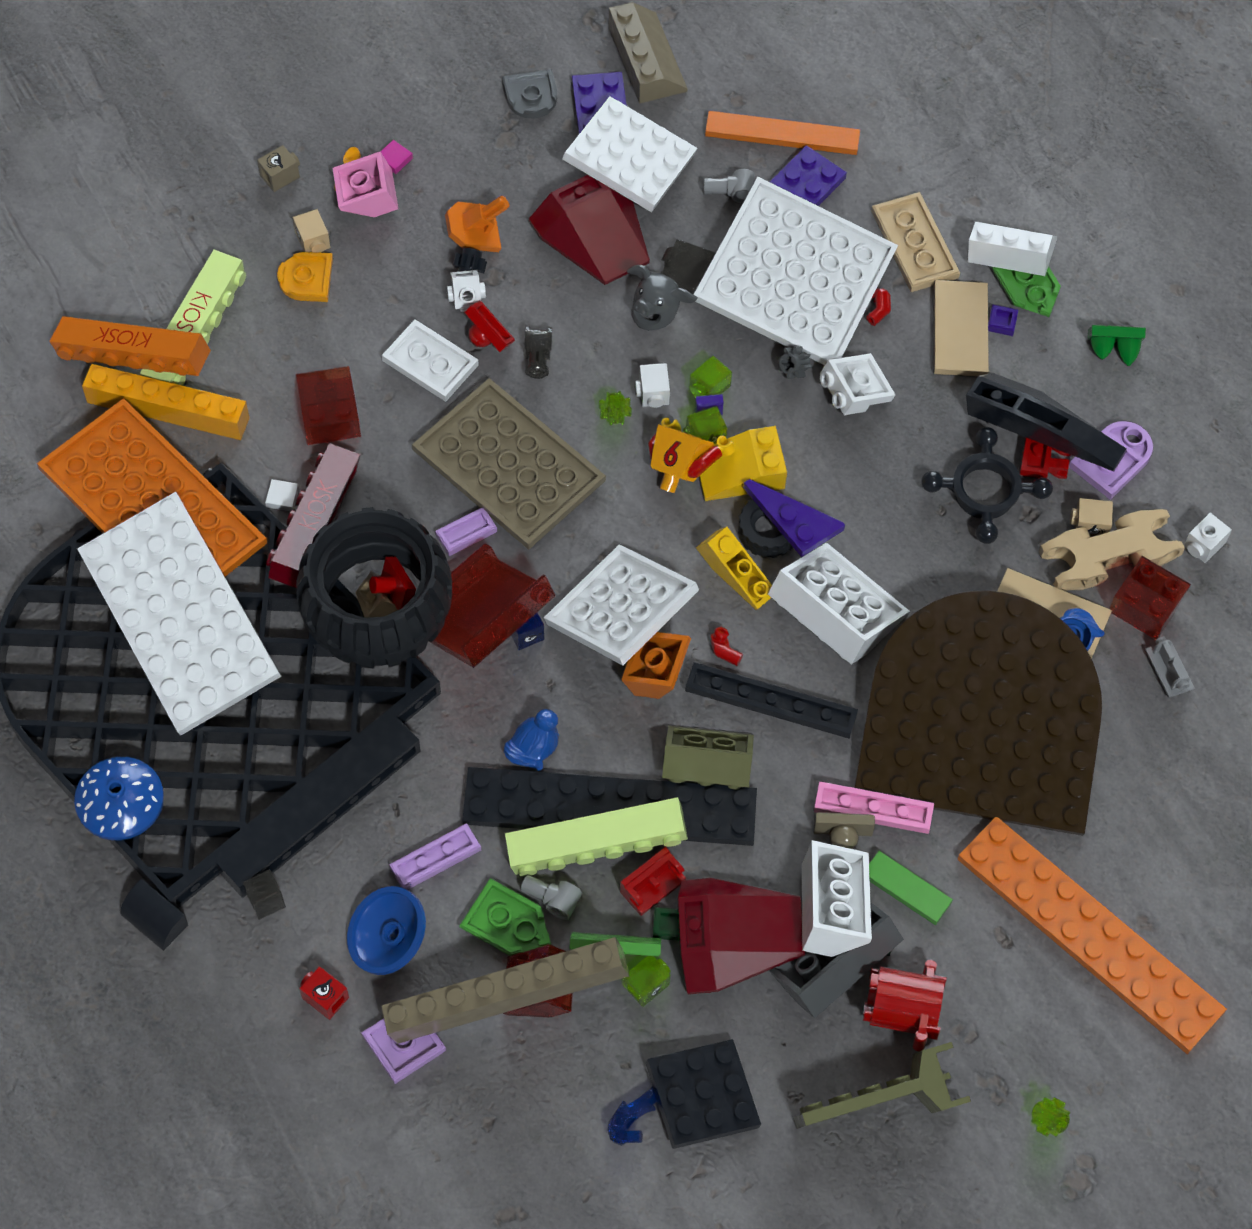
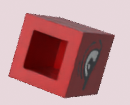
M320 966L314 973L312 971L309 972L301 981L299 989L302 999L329 1020L349 999L347 987Z

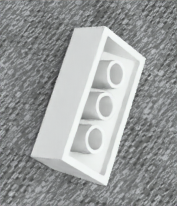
M812 840L802 862V951L833 957L869 944L872 940L869 853Z

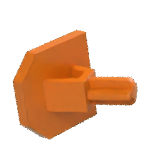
M500 196L488 205L467 202L455 203L445 214L448 237L462 249L471 248L479 251L499 253L501 242L496 216L509 208L510 204L506 197Z

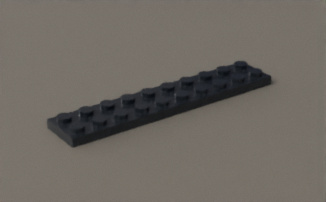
M468 767L462 823L463 825L467 823L474 826L528 829L678 797L682 806L688 837L687 840L682 841L753 846L757 788L740 787L739 789H730L725 785L702 786L698 783H674L670 781Z

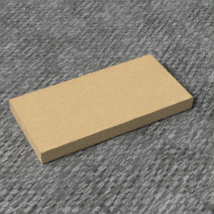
M920 192L872 206L871 212L884 238L898 245L893 257L910 292L934 286L935 280L951 281L959 278L960 271Z
M935 280L934 374L962 376L988 374V283Z
M1007 568L997 591L1031 600L1045 607L1059 618L1068 609H1083L1092 615L1099 628L1103 631L1112 612L1108 608ZM1101 637L1094 639L1088 651L1091 659Z

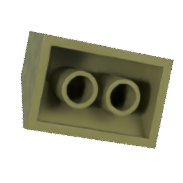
M668 726L662 778H666L674 783L694 781L702 786L721 784L728 786L730 789L749 788L754 735Z

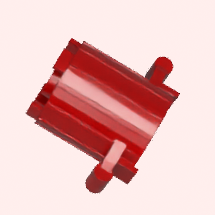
M934 960L926 961L923 974L881 966L879 969L871 968L869 977L871 979L867 1002L864 1004L863 1021H868L872 1026L915 1034L913 1049L918 1052L924 1050L927 1038L938 1040L941 1028L938 1027L947 977L935 975L937 963Z

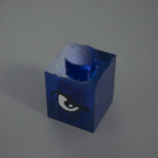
M532 602L506 612L507 629L518 650L544 640V623Z

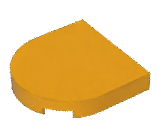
M299 252L293 254V257L285 262H282L277 272L278 284L282 292L289 298L298 301L328 302L333 254Z

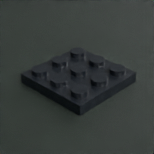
M733 1039L647 1059L645 1064L672 1149L758 1129L761 1126Z

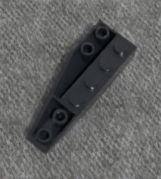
M995 373L979 375L966 394L968 415L1113 472L1127 452V448L1042 391Z

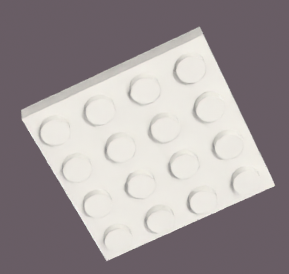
M609 97L566 150L563 160L652 212L695 155L697 148L622 104L620 101Z
M619 544L544 616V619L548 626L624 665L699 591L696 582Z

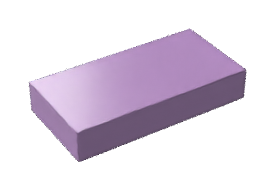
M480 508L436 530L435 534L448 556H451L496 533L497 527L489 514L483 508Z

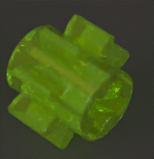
M621 391L611 394L607 392L606 399L599 400L600 418H606L611 426L619 423L623 425L625 416L631 417L632 408L629 407L630 397L625 398Z
M1044 1097L1042 1101L1035 1104L1032 1110L1031 1122L1038 1125L1036 1128L1037 1132L1046 1137L1049 1134L1057 1137L1059 1133L1067 1129L1070 1122V1112L1064 1109L1065 1103L1055 1097L1052 1100Z

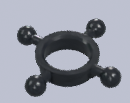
M984 427L976 435V441L981 447V453L965 458L956 468L954 477H942L936 471H928L923 475L921 484L924 490L930 493L937 492L941 488H948L954 492L959 506L966 513L982 519V523L976 530L977 539L984 544H990L998 537V529L993 524L994 518H998L1008 512L1017 502L1020 494L1032 493L1038 499L1048 498L1052 494L1053 485L1049 479L1044 477L1037 478L1033 482H1022L1020 473L1012 462L1005 457L992 453V447L996 445L998 435L994 429ZM975 470H991L1006 479L1010 487V494L1001 503L983 505L975 502L966 494L963 488V480L969 473Z

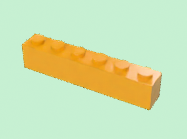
M91 364L82 385L87 403L111 408L124 398L143 417L237 440L242 439L250 418L247 403L244 400Z

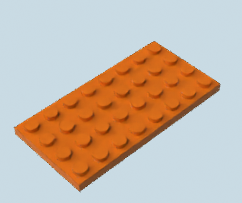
M124 398L37 463L39 470L102 533L109 531L176 492L225 577L267 544V538Z

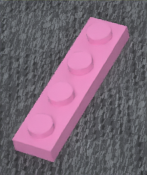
M819 781L814 812L869 814L875 816V824L929 834L934 803Z

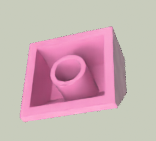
M381 151L333 168L340 211L377 217L398 210L392 169Z

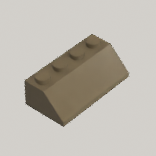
M634 2L610 7L609 30L639 104L687 92V86L656 12Z

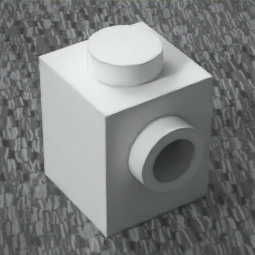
M667 363L640 365L639 380L635 381L636 397H641L642 407L658 408L663 405H669L670 388Z
M1209 513L1189 533L1184 547L1187 548L1193 557L1199 558L1206 563L1227 542L1232 529L1212 513Z

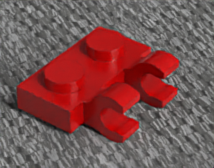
M1026 438L1020 475L1047 478L1048 473H1051L1057 478L1067 479L1070 460L1051 458V453L1054 450L1063 456L1071 455Z

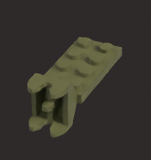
M952 1042L913 1054L910 1076L905 1075L887 1081V1088L882 1089L879 1083L858 1090V1097L852 1098L850 1092L828 1099L830 1105L823 1107L822 1101L799 1108L801 1114L793 1117L796 1129L912 1093L931 1113L971 1102L970 1096L951 1101L945 1080L950 1079L951 1076L949 1072L942 1073L936 1055L937 1053L954 1048Z

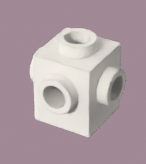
M477 270L451 272L452 286H447L448 300L449 302L454 301L455 309L465 312L471 305L481 301L482 298H486L484 282H479Z

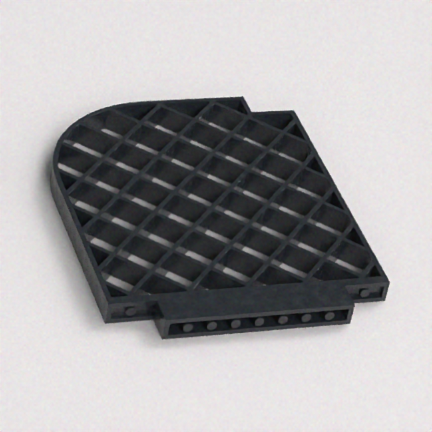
M222 463L206 470L203 476L215 488L223 483L226 486L225 498L252 524H264L270 530L268 549H260L240 565L244 567H266L263 593L234 592L243 610H261L259 638L269 655L307 656L304 684L269 683L244 698L252 699L249 728L209 726L210 719H208L199 726L180 735L174 725H159L162 703L149 679L115 677L118 650H132L124 633L121 632V628L113 613L111 615L109 632L72 631L75 604L108 605L98 587L78 586L81 561H84L78 548L103 534L92 522L85 528L77 530L69 540L44 558L25 577L13 594L0 622V702L17 738L29 754L73 802L76 791L73 785H78L83 775L89 769L57 768L53 764L56 738L95 739L91 767L104 760L107 740L146 741L143 762L152 769H154L157 741L196 743L193 772L155 771L160 778L163 788L191 789L188 820L157 819L145 832L134 837L132 849L124 840H109L145 881L177 909L218 875H221L242 898L249 894L421 752L419 739L404 723L441 694L440 681L416 657H409L401 661L406 666L405 687L363 686L365 668L360 667L357 663L355 685L314 684L316 657H334L330 650L321 647L310 632L309 639L269 637L271 611L300 612L297 594L273 593L274 580L268 578L270 566L266 565L268 556L272 549L277 550L278 536L282 529L287 530V528ZM235 496L245 506L234 505ZM69 563L66 586L43 585L51 576ZM337 580L331 589V592L334 594L330 595L332 602L346 613L365 618L358 599ZM28 602L63 604L59 630L14 628ZM8 647H57L53 675L5 673ZM69 648L107 649L103 677L65 675ZM415 675L421 681V683L413 689V679ZM7 691L50 692L47 720H16L10 708ZM63 693L101 694L97 722L59 721ZM112 695L151 696L148 724L109 723ZM262 699L303 701L300 729L259 728ZM312 701L353 703L351 731L309 730ZM362 703L394 704L359 733ZM29 737H44L42 751ZM207 743L247 745L244 774L204 773ZM257 745L298 746L296 775H254ZM308 747L340 748L305 777ZM202 789L242 791L240 820H199ZM253 791L286 792L250 821ZM145 835L186 836L182 868L148 867L142 861ZM197 836L229 838L193 868ZM163 883H168V884H173V885H171L169 888H167Z

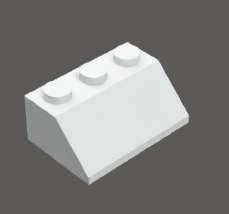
M975 222L969 238L968 262L1045 276L1057 236Z

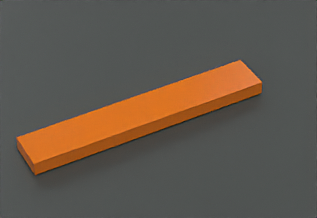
M709 111L705 136L802 149L807 145L813 150L857 155L860 129Z

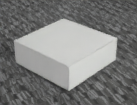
M272 479L265 502L266 508L284 511L294 510L299 492V484Z

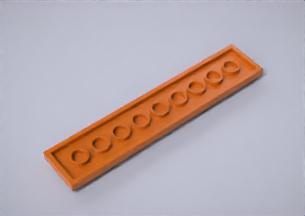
M995 817L958 855V861L1187 1055L1227 1010V1008L998 817Z

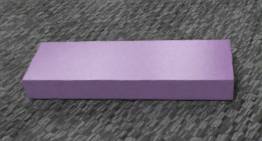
M466 823L389 864L401 888L408 890L481 851V846Z

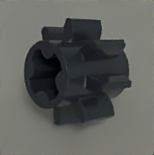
M463 248L462 254H455L453 265L455 268H459L458 272L477 270V272L484 274L487 261L481 258V251Z

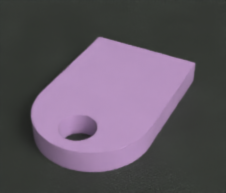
M1115 422L1101 431L1127 448V452L1114 472L1074 457L1069 464L1070 469L1110 500L1147 465L1153 451L1152 439L1148 432L1132 422ZM1135 435L1140 439V442L1131 443L1128 441L1127 436Z

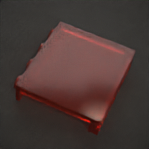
M485 543L451 572L452 601L450 610L445 618L442 630L436 639L430 643L474 668L556 595L546 575L543 574L536 580L498 560L492 547Z

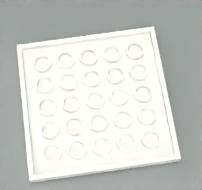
M757 177L694 293L698 297L695 302L784 346L792 348L803 346L802 352L811 354L809 358L826 365L828 360L842 358L898 245Z

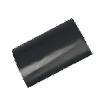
M140 879L130 890L120 909L121 916L163 951L188 926L185 915L143 879Z

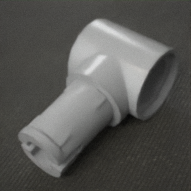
M738 169L728 178H705V195L728 194V197H732L735 202L744 203L755 182V173L749 169Z
M530 875L524 878L521 885V892L542 900L543 904L546 905V910L562 920H569L583 894L578 887L569 882L560 881L558 885L555 883L548 884Z

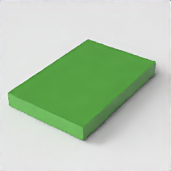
M572 932L570 937L569 949L571 950L615 937L623 947L624 954L659 956L661 954V938Z

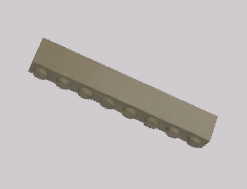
M613 937L382 1005L387 1035L399 1044L629 977V971L623 947Z

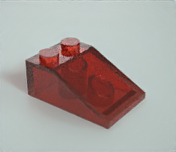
M349 366L296 374L307 445L361 437Z

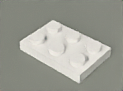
M414 320L382 354L383 362L445 402L479 366L477 358L417 320Z

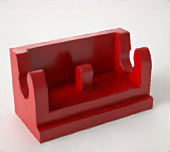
M665 847L620 882V893L642 916L679 887L681 881L686 880L682 873L685 870L668 848Z

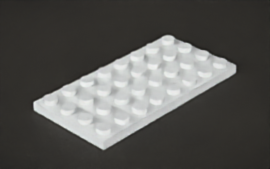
M176 492L78 548L82 559L180 735L281 677Z

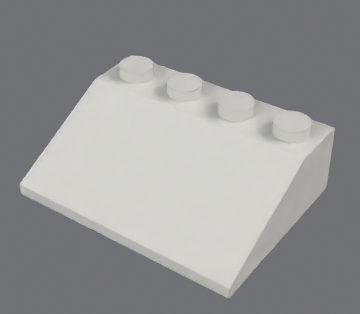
M828 543L823 544L780 570L768 593L778 605L785 608L801 624L810 629L821 641L829 645L851 665L867 655L910 612Z

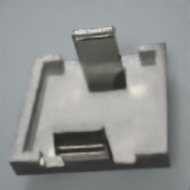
M677 239L673 247L666 249L661 259L665 262L664 269L660 274L670 277L677 283L679 288L685 289L694 295L716 253Z

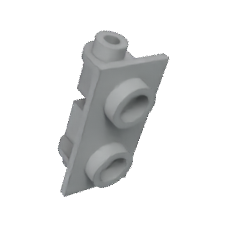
M1162 636L1155 640V646L1145 648L1168 698L1195 689L1171 640H1167L1165 636Z

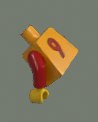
M663 418L661 425L658 424L656 433L648 442L651 468L664 473L660 489L675 493L679 479L694 482L722 455H732L735 451L734 442L730 441L727 444L726 436H719L717 439L718 446H713L714 443L682 432L677 419H674L673 423H671L669 418Z

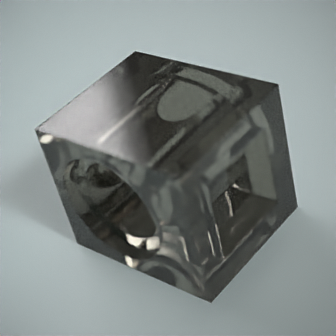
M271 870L243 882L246 895L258 920L286 907L283 895Z

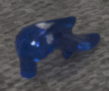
M653 1086L627 1105L625 1101L620 1104L610 1119L607 1128L610 1140L613 1143L621 1146L626 1143H642V1131H629V1129L639 1117L656 1110L654 1104L657 1102Z

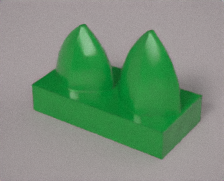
M1092 325L1088 329V340H1091L1092 348L1101 360L1111 353L1114 343L1118 342L1120 356L1127 366H1130L1136 360L1140 352L1141 342L1145 339L1146 328Z

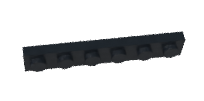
M696 662L693 663L685 687V691L848 739H850L858 709Z

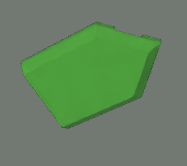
M990 266L1014 306L1050 317L1061 286L1049 266L1045 276Z
M491 878L459 926V928L509 956L551 946L541 906Z

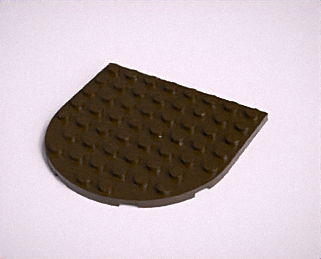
M970 591L950 595L928 604L909 617L895 631L881 653L872 681L854 788L934 803V810L990 820L998 817L1007 823L1084 836L1102 716V695L1099 678L1087 649L1073 630L1058 616L1045 607L1017 595L996 591Z

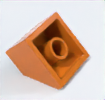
M657 632L628 660L621 679L634 696L660 699L672 691L691 641L690 636Z

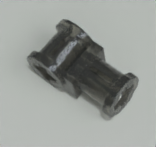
M530 326L525 327L526 359H528L525 374L531 378L542 379L549 374L547 360H550V351H552V327H548L547 330L531 329Z

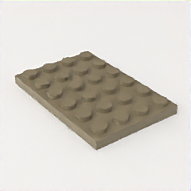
M490 378L412 444V449L479 508H483L493 520L528 550L606 481V475Z

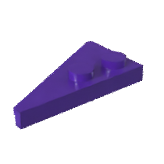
M751 479L744 482L743 488L801 557L845 529L843 522Z

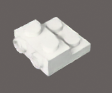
M871 353L828 360L820 372L821 385L825 388L828 387L832 394L834 407L840 408L843 415L866 412L870 405L891 402L895 397L894 391Z

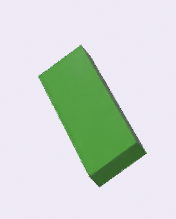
M880 851L869 863V879L872 884L934 925L939 922L953 901L952 898Z

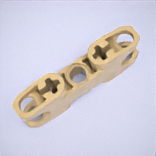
M1157 509L1140 510L1124 515L1115 522L1117 530L1094 537L1090 536L1085 527L1066 531L1042 544L1039 553L1042 559H1062L1071 566V569L1055 577V582L1053 583L1054 587L1068 591L1084 590L1100 585L1108 578L1106 570L1133 563L1138 573L1158 569L1162 565L1181 556L1185 547L1182 541H1162L1153 534L1154 530L1167 524L1170 517L1167 510Z

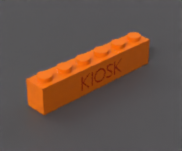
M62 316L49 341L57 355L64 360L72 359L87 363H102L109 366H125L136 370L148 369L159 373L171 372L182 376H199L211 351L201 333Z

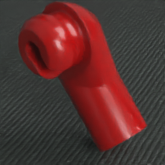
M876 289L872 298H875L873 301L876 303V308L866 316V319L873 326L891 312V295L886 289Z
M723 627L716 628L710 638L713 653L715 656L738 666L743 654L730 648L727 638L729 632Z

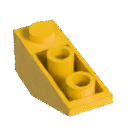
M728 527L715 531L696 547L712 570L755 610L771 599L768 593L772 584Z

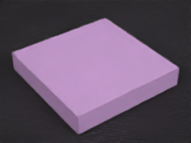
M384 1018L362 1032L363 1038L394 1084L446 1051V1047L436 1033L397 1044L387 1035Z

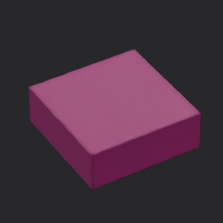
M395 140L391 141L381 151L394 174H397L413 159V153Z

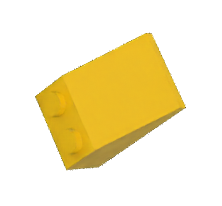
M776 426L751 429L728 438L727 444L730 441L734 442V453L729 456L722 455L721 458L699 476L705 501L748 495L743 486L744 482L749 479L772 490L785 489L787 469Z

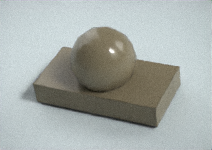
M818 812L814 822V834H830L832 845L853 849L858 844L859 836L873 835L875 816L869 814Z

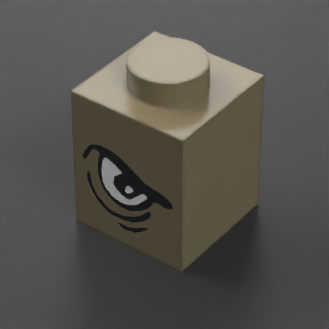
M284 145L257 160L260 176L273 192L300 178L298 166H300L299 159L295 153H289Z

